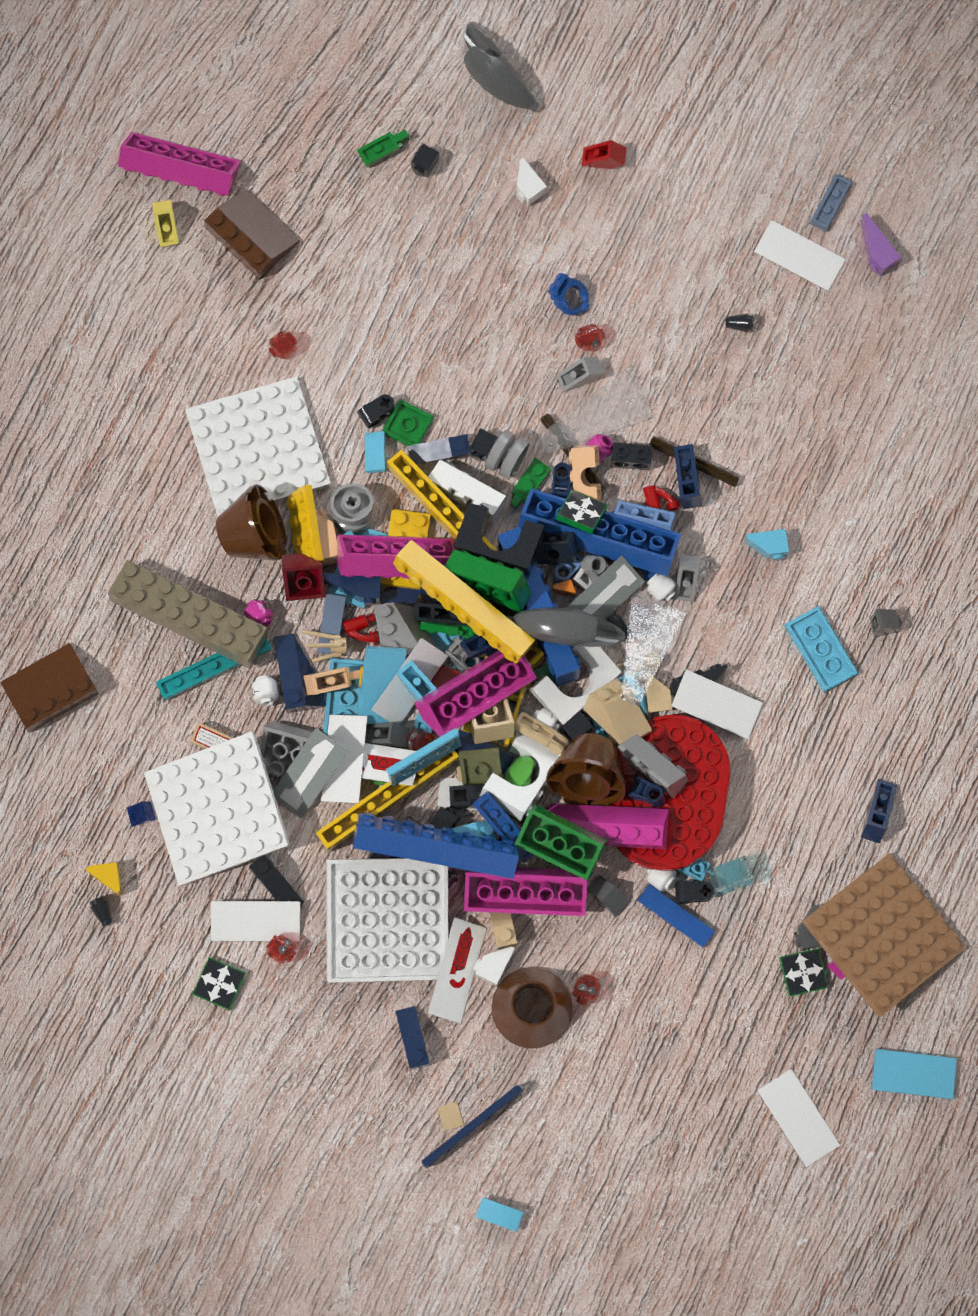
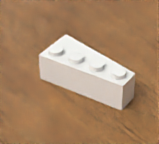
M439 460L428 476L447 497L467 509L469 503L488 508L490 512L488 523L493 525L505 507V495L474 479L466 472L456 469L448 461Z

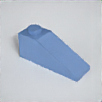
M618 500L614 514L674 531L676 513Z

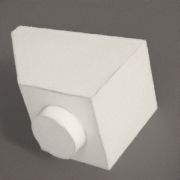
M522 158L519 164L516 196L522 203L525 202L529 206L546 194L547 186Z
M508 947L484 955L482 960L478 958L473 968L476 971L475 976L497 986L515 948Z

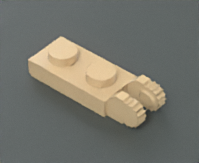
M524 712L520 713L514 723L515 730L548 747L550 752L557 755L562 754L563 748L568 744L567 738L563 737V735Z

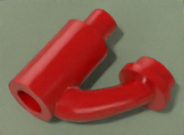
M655 485L643 488L647 507L661 509L658 497L661 496L668 502L666 507L669 511L680 509L681 502L676 501L666 490Z
M363 614L342 622L346 634L351 638L373 643L374 646L380 642L376 631H370V635L358 633L359 630L369 627V623L375 622L373 614L368 616Z

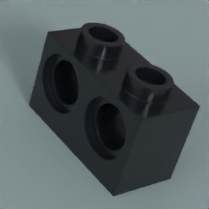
M613 442L611 467L649 471L652 445Z

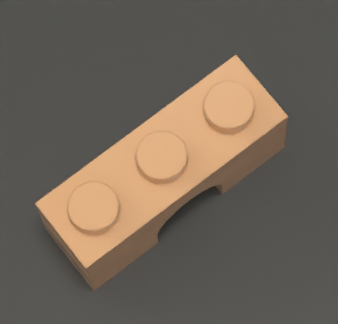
M599 445L574 446L569 451V462L572 463L570 481L573 482V491L602 502L601 484H592L585 477V471L588 467H596L600 464Z

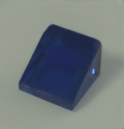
M142 801L127 807L132 827L155 820L150 801Z

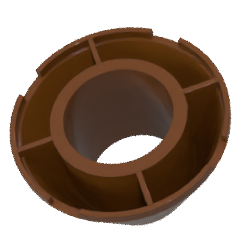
M259 484L250 486L217 517V535L224 551L230 557L278 561L281 560V555H286V550L283 551L284 544L287 543L286 531L275 501L273 499L269 500L265 494L267 490Z
M586 733L575 737L549 768L546 776V782L553 794L557 792L564 797L563 801L572 805L610 806V804L616 801L617 803L621 802L626 793V783L616 747L611 740L598 734Z
M537 967L518 969L507 975L500 982L493 995L492 1017L498 1031L516 1046L529 1049L548 1046L564 1034L571 1021L573 1008L569 990L558 976L548 970ZM527 988H537L545 992L552 1003V1013L549 1018L538 1024H529L522 1021L516 1015L513 1008V1000L520 991Z

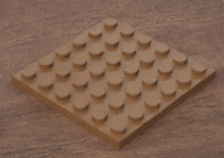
M890 853L802 921L878 1018L883 1016L967 948Z

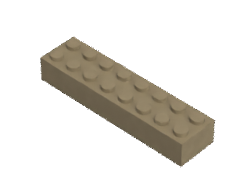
M129 560L125 562L108 591L111 602L247 668L251 667L266 637H268L267 627Z

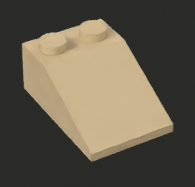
M617 678L589 694L583 710L619 744L636 734L643 738L651 733L652 729L631 691Z
M507 697L469 721L474 744L514 737V721Z

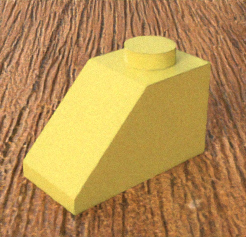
M171 200L152 203L160 247L179 244Z

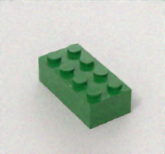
M454 549L444 566L486 601L518 612L523 610L532 594L521 570L508 568L499 562H490L481 556L479 558L472 556L467 551L461 552Z
M535 805L530 809L514 845L588 880L593 875L608 840Z

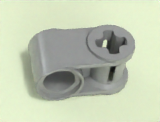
M588 554L581 560V567L592 583L609 568L605 559L600 556Z
M455 637L452 645L442 652L448 655L447 658L453 663H456L462 670L466 671L471 668L465 665V662L470 658L460 646L462 640ZM479 657L473 658L476 664L479 663Z

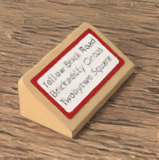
M198 722L191 743L207 749L233 738Z

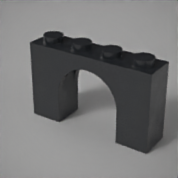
M469 503L453 545L454 549L461 552L467 551L472 556L478 558L479 556L484 557L493 563H502L511 569L517 568L523 572V575L524 573L530 575L546 533L544 525L525 520L519 538L512 547L502 551L492 550L483 543V534L490 518L489 509Z

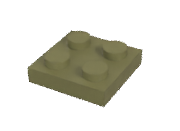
M499 748L459 751L463 785L484 786L492 773L503 779Z

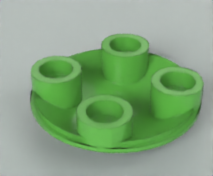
M527 755L518 757L509 765L503 779L515 786H528L531 782L530 776L536 762Z

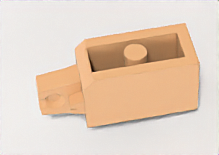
M317 510L316 517L323 556L321 563L322 566L338 562L337 536L339 532L334 523L328 519L325 510Z
M341 667L304 675L307 695H316L351 687L352 680L359 678L360 670L350 672L349 667Z

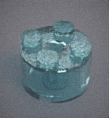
M746 856L715 866L714 869H708L714 888L720 895L734 891L733 886L738 885L740 888L753 883L752 879L754 877Z

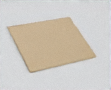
M457 1102L437 1107L444 1131L464 1125Z

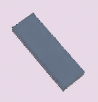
M835 174L809 224L827 232L852 182Z
M326 594L320 633L340 635L346 602L345 596ZM319 637L318 643H330V640L334 639ZM330 647L317 648V653H334L330 651Z

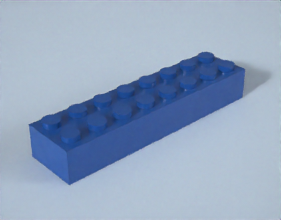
M531 488L519 519L518 527L521 530L525 520L544 525L546 533L574 532L579 550L614 561L622 555L631 566L668 577L679 545L680 533L605 511L593 534H590L556 520L557 514L566 500L565 498Z
M520 527L497 535L499 551L509 549L517 542L521 533ZM535 562L530 575L524 573V577L532 592L524 606V610L557 607L555 602H551V591L547 584L544 585L543 572L540 567H536ZM537 639L557 687L579 679L581 662L577 655L574 656V646L553 644Z
M368 812L358 813L353 835L354 849L514 879L519 857L517 846L508 839L498 841L487 835L478 837L474 836L471 832L457 833L450 828L436 829L430 824H423V826L415 825L414 822L409 820L400 822L395 821L394 818L389 816L379 818Z

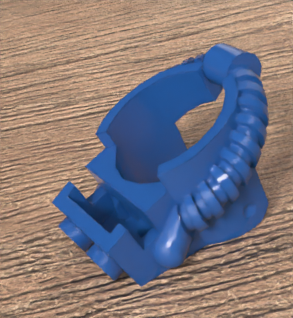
M566 273L557 274L555 281L548 290L554 305L560 311L570 316L579 315L582 312L586 313L590 307L588 304L590 297L588 296L587 287L580 280L570 278ZM570 287L580 292V301L583 302L580 308L575 307L571 309L568 302L565 301V294Z

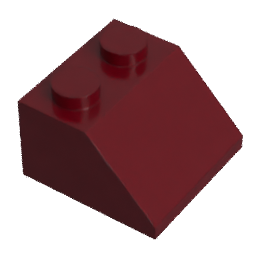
M303 554L281 555L286 601L325 597L321 562Z

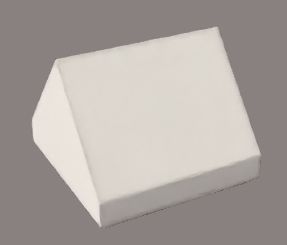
M581 567L573 580L574 584L586 590L592 582Z

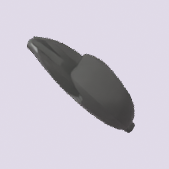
M476 22L468 23L464 32V40L469 51L463 59L471 76L495 98L509 105L531 109L535 112L540 103L536 101L533 93L521 76Z
M560 607L533 608L521 611L514 616H507L508 619L532 638L553 644L601 647L618 644L625 640V633L616 625L577 609Z

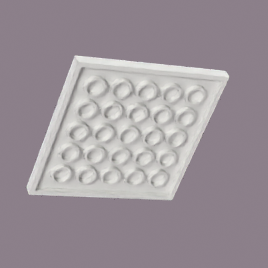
M297 376L185 409L217 516L223 513L244 491L255 484L263 486L267 490L266 496L269 500L273 499L275 502L287 499L290 494L303 485H312V491L331 486Z
M255 732L246 733L144 772L179 886H184L290 846Z
M406 858L326 860L327 982L437 980L448 942V866Z

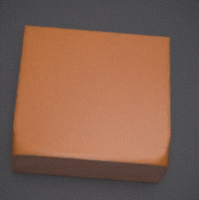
M570 579L552 586L554 594L575 597L576 595L575 588Z

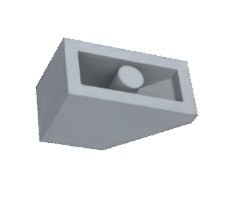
M583 357L558 373L557 378L563 392H567L592 383L603 376L604 371L598 357Z
M680 554L675 587L676 593L674 594L675 600L694 601L700 557Z

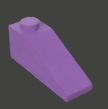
M865 213L862 217L861 225L869 266L873 272H877L881 276L896 266L901 256L870 216Z

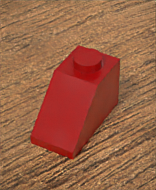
M613 140L583 147L582 166L604 169L625 166L627 148Z

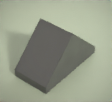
M601 875L587 888V891L614 917L629 903L619 889Z

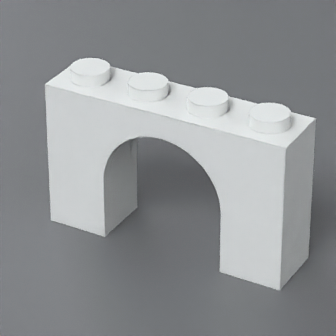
M576 646L573 649L574 653L587 667L590 676L588 687L579 696H566L548 676H542L529 688L544 708L549 710L558 719V724L564 725L579 710L583 712L590 693L616 678L619 679L618 675L621 671L601 647Z
M519 733L511 746L510 752L518 757L527 755L536 762L534 767L536 781L528 786H515L492 773L484 785L480 797L488 791L506 813L521 821L524 815L528 816L530 809L534 807L531 805L533 801H539L544 792L541 790L543 786L546 785L548 787L546 782L547 772L560 755L550 752L548 747Z

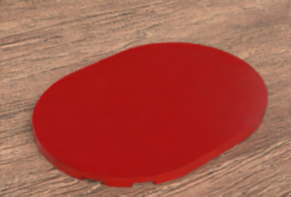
M662 715L647 721L652 731L642 739L654 745L660 754L664 753L672 760L671 763L673 765L681 766L687 772L685 775L689 781L674 799L665 792L667 800L661 807H654L634 800L627 796L626 793L621 802L617 803L616 801L610 804V806L669 809L666 850L616 848L628 860L640 867L656 871H673L687 867L700 860L718 840L725 819L731 765L724 744L708 726L688 716ZM619 748L617 749L626 783V792L630 791L634 782V776L653 783L631 766ZM654 793L652 799L659 798L660 793Z

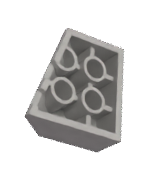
M395 602L374 605L381 647L405 648L407 650L406 659L421 638L438 649L429 632L420 630L421 621H415L414 607Z
M271 721L264 727L260 748L266 770L282 778L313 732L276 721Z
M637 734L618 746L631 766L654 784L660 786L673 799L689 781L685 775L687 772L681 766L673 765L671 763L672 760L664 753L660 754L654 745L648 741L646 742Z

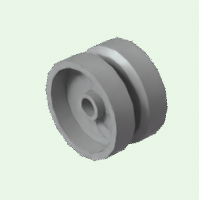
M506 429L493 445L485 467L495 471L501 466L500 476L510 480L523 461L530 443L522 438L514 443L515 434Z
M351 483L339 487L333 493L330 504L333 522L336 527L344 533L351 530L353 534L362 533L369 529L375 518L374 502L370 491L360 484Z

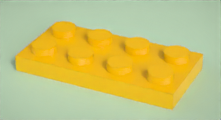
M303 485L290 494L286 502L290 514L289 524L293 534L292 543L296 554H303L322 562L323 556L312 485Z
M392 509L388 536L428 538L431 514ZM382 577L381 586L420 590L421 587L415 585L411 578Z

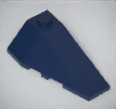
M294 634L275 636L274 641L287 714L326 707L324 693L307 695L304 675L315 672Z

